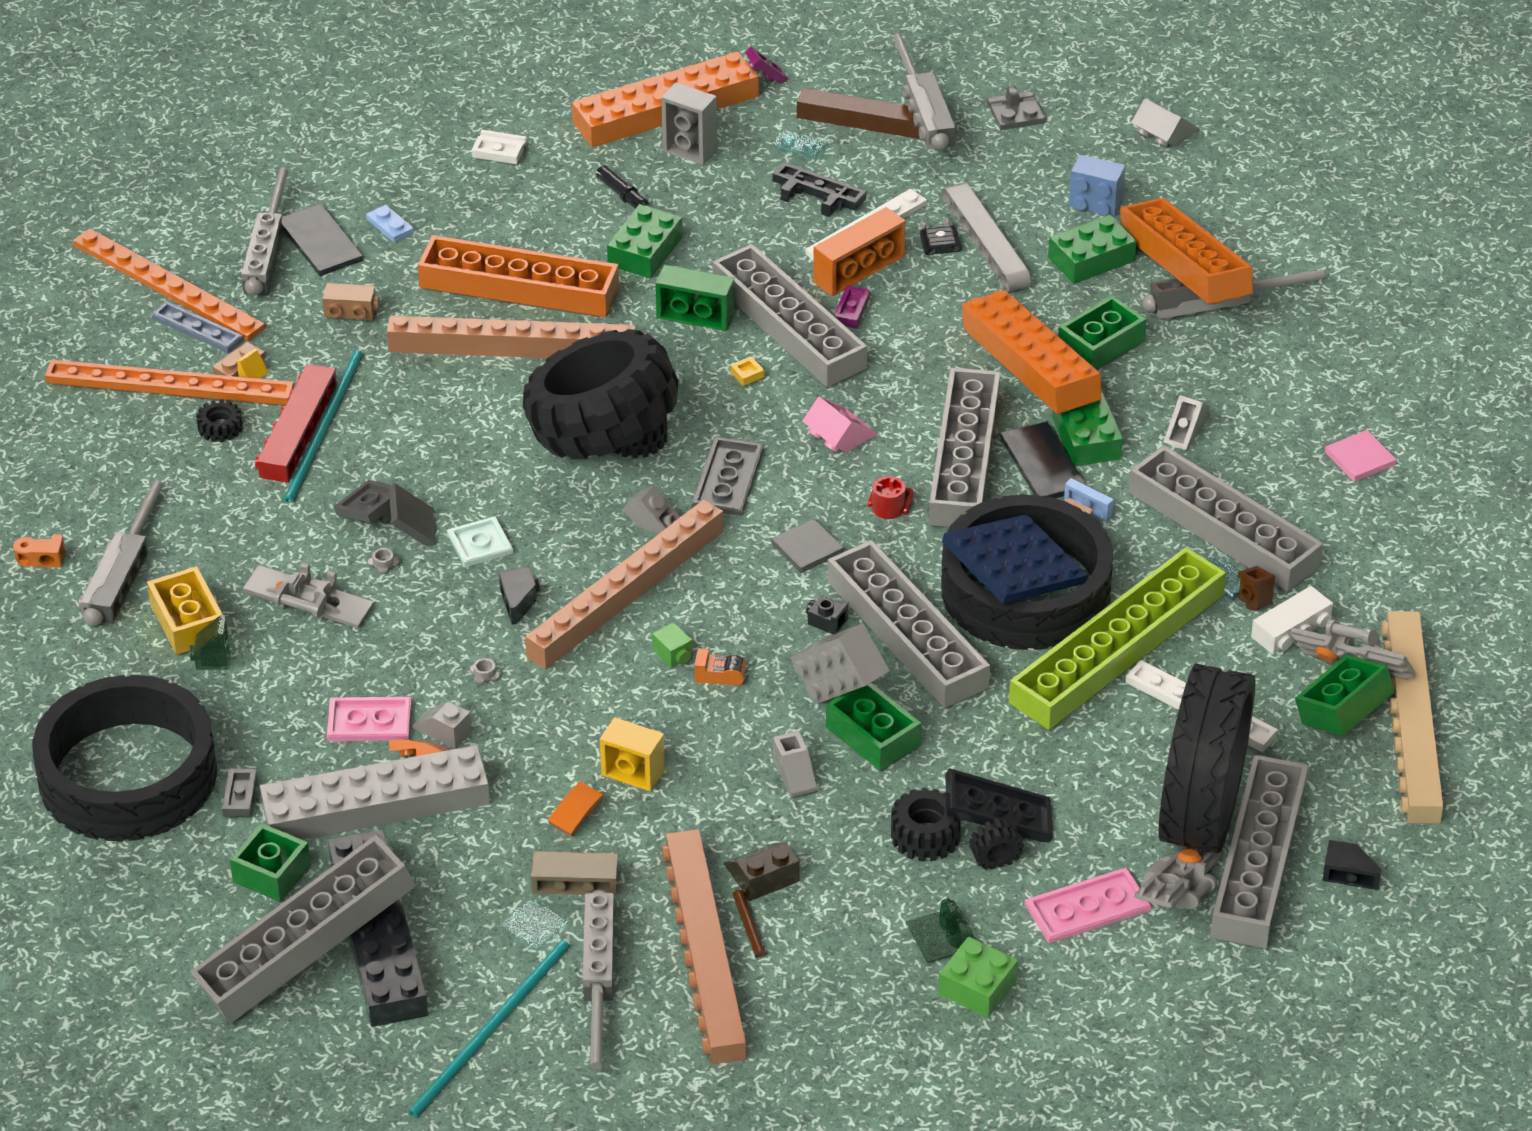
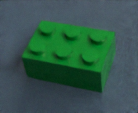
M639 204L607 244L608 263L618 264L620 270L651 279L683 237L682 216Z
M1111 215L1049 237L1048 258L1073 284L1135 261L1136 240Z
M670 265L663 266L655 282L656 318L727 331L735 314L734 277Z
M1111 295L1060 325L1058 337L1092 367L1098 370L1145 342L1147 319Z
M1102 390L1101 400L1059 414L1052 410L1054 424L1066 453L1075 467L1121 460L1123 438Z
M1346 654L1297 695L1295 700L1303 725L1343 737L1394 693L1388 666Z
M872 683L842 694L826 704V728L879 771H882L921 746V722Z

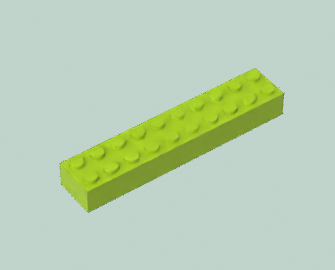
M1185 547L1012 678L1009 687V704L1050 730L1224 595L1226 572Z

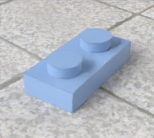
M387 205L366 214L367 220L394 243L414 233L413 227Z
M1072 478L1065 483L1064 501L1070 498L1094 510V516L1106 522L1113 516L1114 499Z

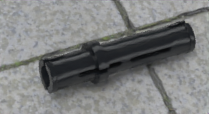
M602 165L597 169L599 173H596V177L616 192L624 203H629L635 209L639 204L649 205V201L641 196L633 185H628L606 165Z

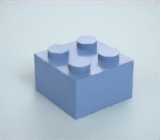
M1080 155L1071 171L1069 207L1095 212L1102 216L1111 215L1115 217L1123 201L1125 165Z

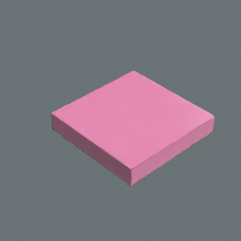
M1368 430L1325 447V453L1354 482L1396 465L1397 459Z

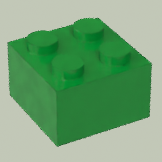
M260 823L230 859L233 882L281 902L311 865L308 842Z

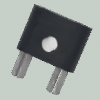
M947 218L943 220L944 226L929 227L926 220L920 222V238L926 255L962 251L957 228L953 226L950 218H948V221Z

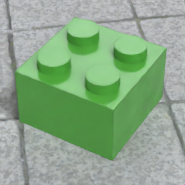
M967 937L939 973L938 994L989 1018L1017 981L1018 959L971 937Z

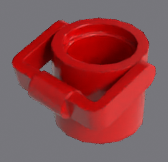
M894 476L880 477L873 483L867 506L872 507V511L877 517L895 519L902 514H908L914 499V491L906 487L900 478Z

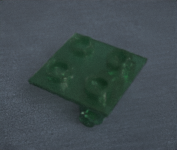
M949 898L941 901L940 912L906 921V925L927 964L952 957L967 937L977 940L959 906Z

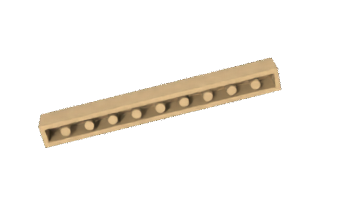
M1387 611L1386 622L1381 623V637L1386 638L1383 642V649L1405 655L1416 673L1415 678L1407 680L1391 676L1394 693L1392 694L1393 698H1390L1389 710L1390 714H1395V717H1392V733H1397V737H1394V753H1399L1400 756L1396 758V772L1402 773V777L1399 776L1398 791L1399 793H1404V797H1401L1400 802L1401 813H1406L1407 823H1441L1443 801L1420 612Z

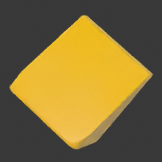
M256 348L237 360L239 377L260 379L268 373Z

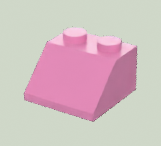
M820 396L803 419V422L810 427L808 431L819 439L824 438L826 440L824 444L835 452L838 449L847 452L878 435L876 431L847 408Z

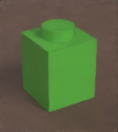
M674 622L652 633V650L670 668L678 664L683 665L693 657L692 639Z

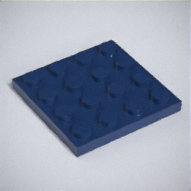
M1027 514L944 533L942 543L1002 604L1081 585L1088 578V574Z

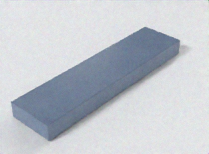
M168 301L151 314L153 320L226 353L232 351L243 341V335Z

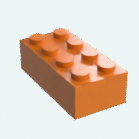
M885 207L814 246L813 283L831 296H834L845 290L846 286H852L904 257L906 221Z

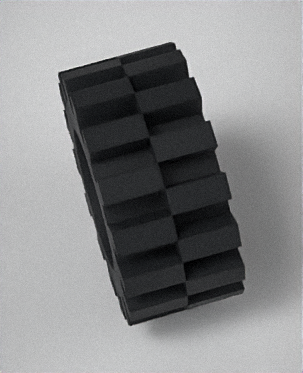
M219 399V403H216L215 400H212L211 405L208 403L203 404L204 408L200 407L198 413H196L199 435L201 437L204 436L205 440L211 438V442H216V439L224 442V438H227L230 441L232 440V435L237 437L239 432H242L241 409L238 408L236 403L232 405V401L228 400L224 403V399ZM218 419H226V421L220 423L213 422Z
M995 819L994 824H990L988 821L985 823L986 827L982 828L979 826L977 828L978 833H972L973 839H969V846L977 864L985 870L988 867L995 869L999 866L1000 868L1006 863L1007 865H1012L1011 860L1017 861L1019 859L1018 854L1023 853L1024 843L1014 823L1011 821L1008 823L1006 819H1003L1001 823L999 819Z

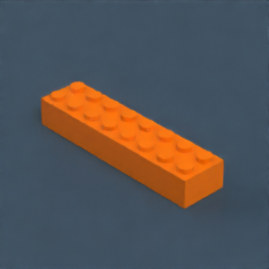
M739 52L729 53L725 56L709 59L702 63L573 101L572 122L589 145L596 147L661 127V97L675 82L715 95L717 109L758 97V75Z
M1165 198L1120 207L1121 226L1136 240V246L1207 304L1215 305L1224 300L1241 299L1245 295L1253 294L1252 266Z
M432 235L418 264L420 288L607 317L619 288L618 264Z
M995 291L991 295L973 298L971 301L962 304L963 327L968 334L1055 413L1059 414L1102 399L1100 373L1007 291Z

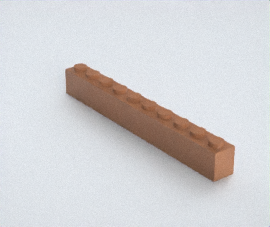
M400 315L390 316L387 328L388 352L548 358L558 350H564L571 346L573 342L585 337L591 338L599 335L601 332L617 330L618 332H624L627 329L635 330V325Z
M703 499L526 635V657L546 670L723 532V511Z
M697 829L666 833V845L661 846L663 862H669L670 865L666 866V876L668 883L673 882L674 884L673 887H670L672 904L678 903V907L674 908L676 924H682L683 927L679 929L681 946H687V950H683L685 967H691L692 970L688 972L690 989H696V993L692 994L693 1006L695 1011L700 1010L701 1015L697 1016L699 1033L705 1032V1037L702 1038L703 1054L710 1056L711 1064L746 1060V1041L700 831Z

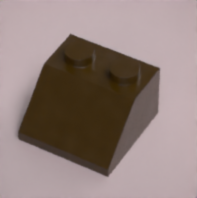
M787 842L772 843L724 862L725 867L749 901L800 881V861Z

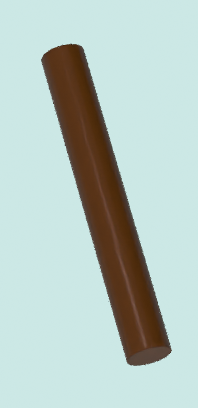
M740 889L733 892V898L755 958L766 956L744 892Z

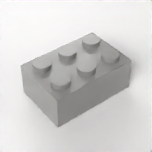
M675 82L661 97L663 151L704 165L717 151L716 96Z

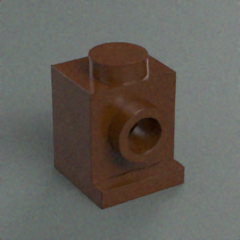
M1258 566L1237 573V577L1241 579L1239 600L1245 602L1247 609L1259 610L1264 606L1272 604L1275 575Z

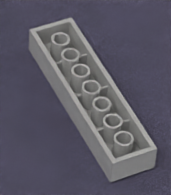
M753 244L712 262L713 274L734 277L735 305L827 388L867 369L868 346Z
M950 368L929 502V525L950 527L961 514H966L965 511L984 502L1000 391V372Z
M1162 446L1130 470V494L1248 568L1258 566L1275 575L1274 584L1283 590L1290 591L1321 566L1324 543L1168 447Z
M872 540L828 559V583L846 602H849L848 605L944 709L989 688L990 665Z
M477 745L260 785L266 825L302 840L490 805L488 781Z
M1254 755L1213 912L1210 938L1267 949L1306 789L1309 765Z
M374 835L200 963L190 973L204 995L227 1022L231 1024L416 887L401 860L377 835Z

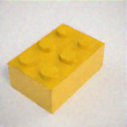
M197 566L147 582L150 605L176 655L227 639L224 616Z

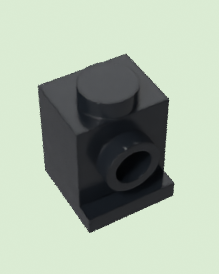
M822 595L816 601L810 600L806 608L808 625L833 635L838 633L848 620L849 602L843 601L839 603Z

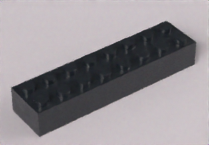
M383 829L329 839L328 848L331 867L374 835H377L387 846ZM399 898L349 936L371 1027L428 1016L426 993L401 898Z

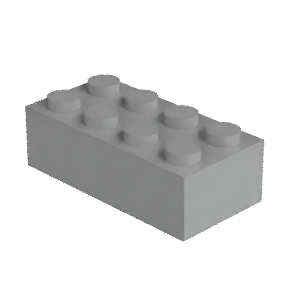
M863 623L816 641L790 657L794 670L801 676L807 686L808 695L817 703L864 687L890 671Z

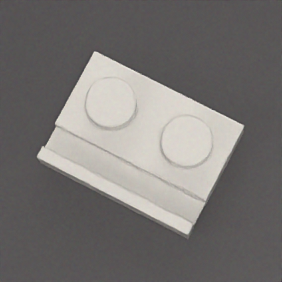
M481 130V135L478 136L472 148V157L517 164L524 151V146L527 144L526 137Z

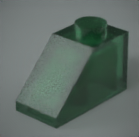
M226 615L218 616L196 634L195 645H190V661H195L196 670H228L230 644Z

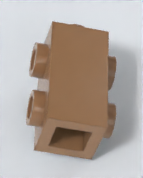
M326 284L323 295L324 317L373 320L375 310L378 311L380 307V297L376 296L375 286Z

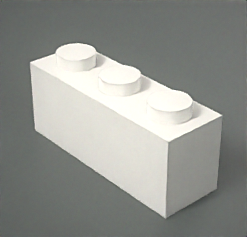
M1310 586L1254 619L1251 638L1273 655L1280 650L1286 651L1295 642L1291 633L1292 628L1312 632L1319 627H1326L1328 620L1332 619L1333 603Z

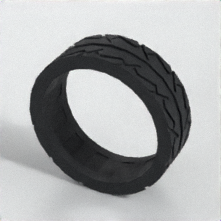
M1025 494L1002 496L1000 499L994 498L981 502L965 511L966 514H961L947 531V533L1027 514L1065 553L1080 562L1091 575L1079 588L1061 597L1044 601L1017 600L1002 604L992 593L981 588L968 577L963 570L965 565L943 544L941 596L945 609L952 619L958 621L957 624L965 631L968 630L970 635L984 642L987 640L992 645L1004 648L1008 646L1010 649L1028 650V648H1034V650L1049 649L1050 646L1055 647L1105 609L1107 603L1110 604L1114 551L1110 538L1095 518L1087 512H1083L1081 508L1066 501L1047 496L1043 498L1040 495Z
M1197 663L1193 665L1179 706L1166 766L1159 814L1158 834L1160 841L1181 846L1190 844L1195 849L1213 851L1215 853L1221 852L1233 815L1246 757L1255 699V675L1232 670L1223 672L1221 668Z
M145 675L105 677L86 683L83 687L79 686L63 695L42 716L36 726L32 741L33 760L39 793L43 798L42 801L47 812L51 811L53 813L51 816L59 824H65V828L76 834L82 833L88 838L96 840L100 838L104 839V841L123 842L125 839H128V841L141 840L147 836L153 837L168 832L171 827L175 828L186 822V818L192 817L204 806V802L207 801L212 793L211 787L215 786L218 773L211 719L204 705L201 706L199 704L201 701L189 690L176 683L171 684L168 683L169 680ZM142 724L165 728L180 735L193 747L183 764L168 777L152 785L135 790L112 792L90 789L67 779L58 770L62 759L84 738L98 731L120 725Z

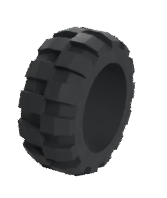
M627 329L624 332L611 330L601 332L599 335L591 338L585 337L573 342L568 348L558 350L548 357L545 364L536 367L529 376V383L524 386L523 409L536 440L553 455L560 458L568 456L572 460L587 459L592 455L600 457L613 453L616 449L625 445L630 446L643 439L644 435L650 430H656L665 422L666 414L673 412L677 403L679 381L665 347L651 335L633 329Z

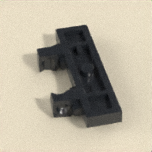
M786 162L773 173L772 178L773 182L781 184L780 200L789 202V198L793 197L796 193L801 194L804 192L823 199L821 214L828 217L837 208L842 209L843 206L856 210L866 199L867 191Z

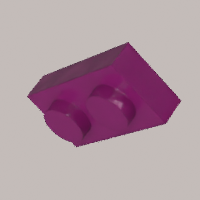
M750 46L746 50L745 54L750 59L748 64L757 72L759 70L763 71V75L769 81L775 80L781 84L788 79L777 64Z
M846 286L833 316L843 325L857 328L870 299V290Z

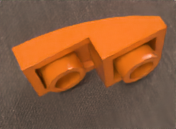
M389 740L390 751H400V756L412 754L420 756L450 750L442 745L425 740Z
M579 781L548 819L549 824L573 836L584 819L590 817L604 795Z

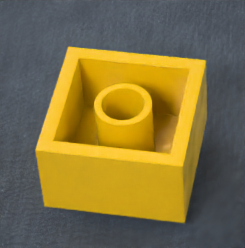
M614 717L600 738L601 775L651 792L665 770L664 734Z

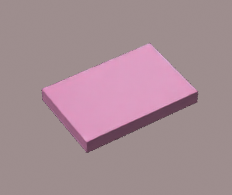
M411 697L330 698L327 741H389L409 739Z

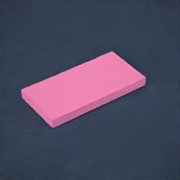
M1127 867L1026 899L1024 904L1049 944L1149 912L1152 907L1149 902L1134 898V894L1140 887Z

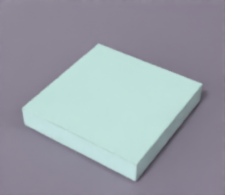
M496 516L447 530V535L464 567L513 554V548Z

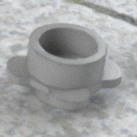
M388 548L375 550L372 555L373 557L368 559V565L377 568L379 573H387L388 569L399 564V559L394 557L393 552Z
M488 658L477 660L470 667V672L475 676L474 682L483 684L485 681L498 680L500 673L495 669V662Z

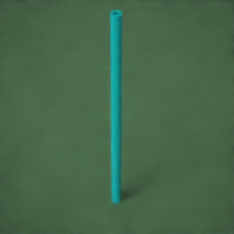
M355 350L285 494L284 502H288L289 499V503L294 502L363 357L361 351Z
M560 940L408 1110V1114H414L415 1118L419 1117L569 949V944L566 941Z

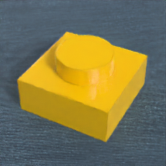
M752 357L730 365V373L743 386L764 378V369Z

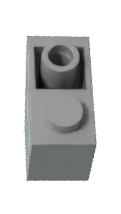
M654 485L636 493L623 508L624 512L636 526L657 534L680 518L679 514Z
M795 731L773 737V761L790 797L817 791L809 752L800 732Z

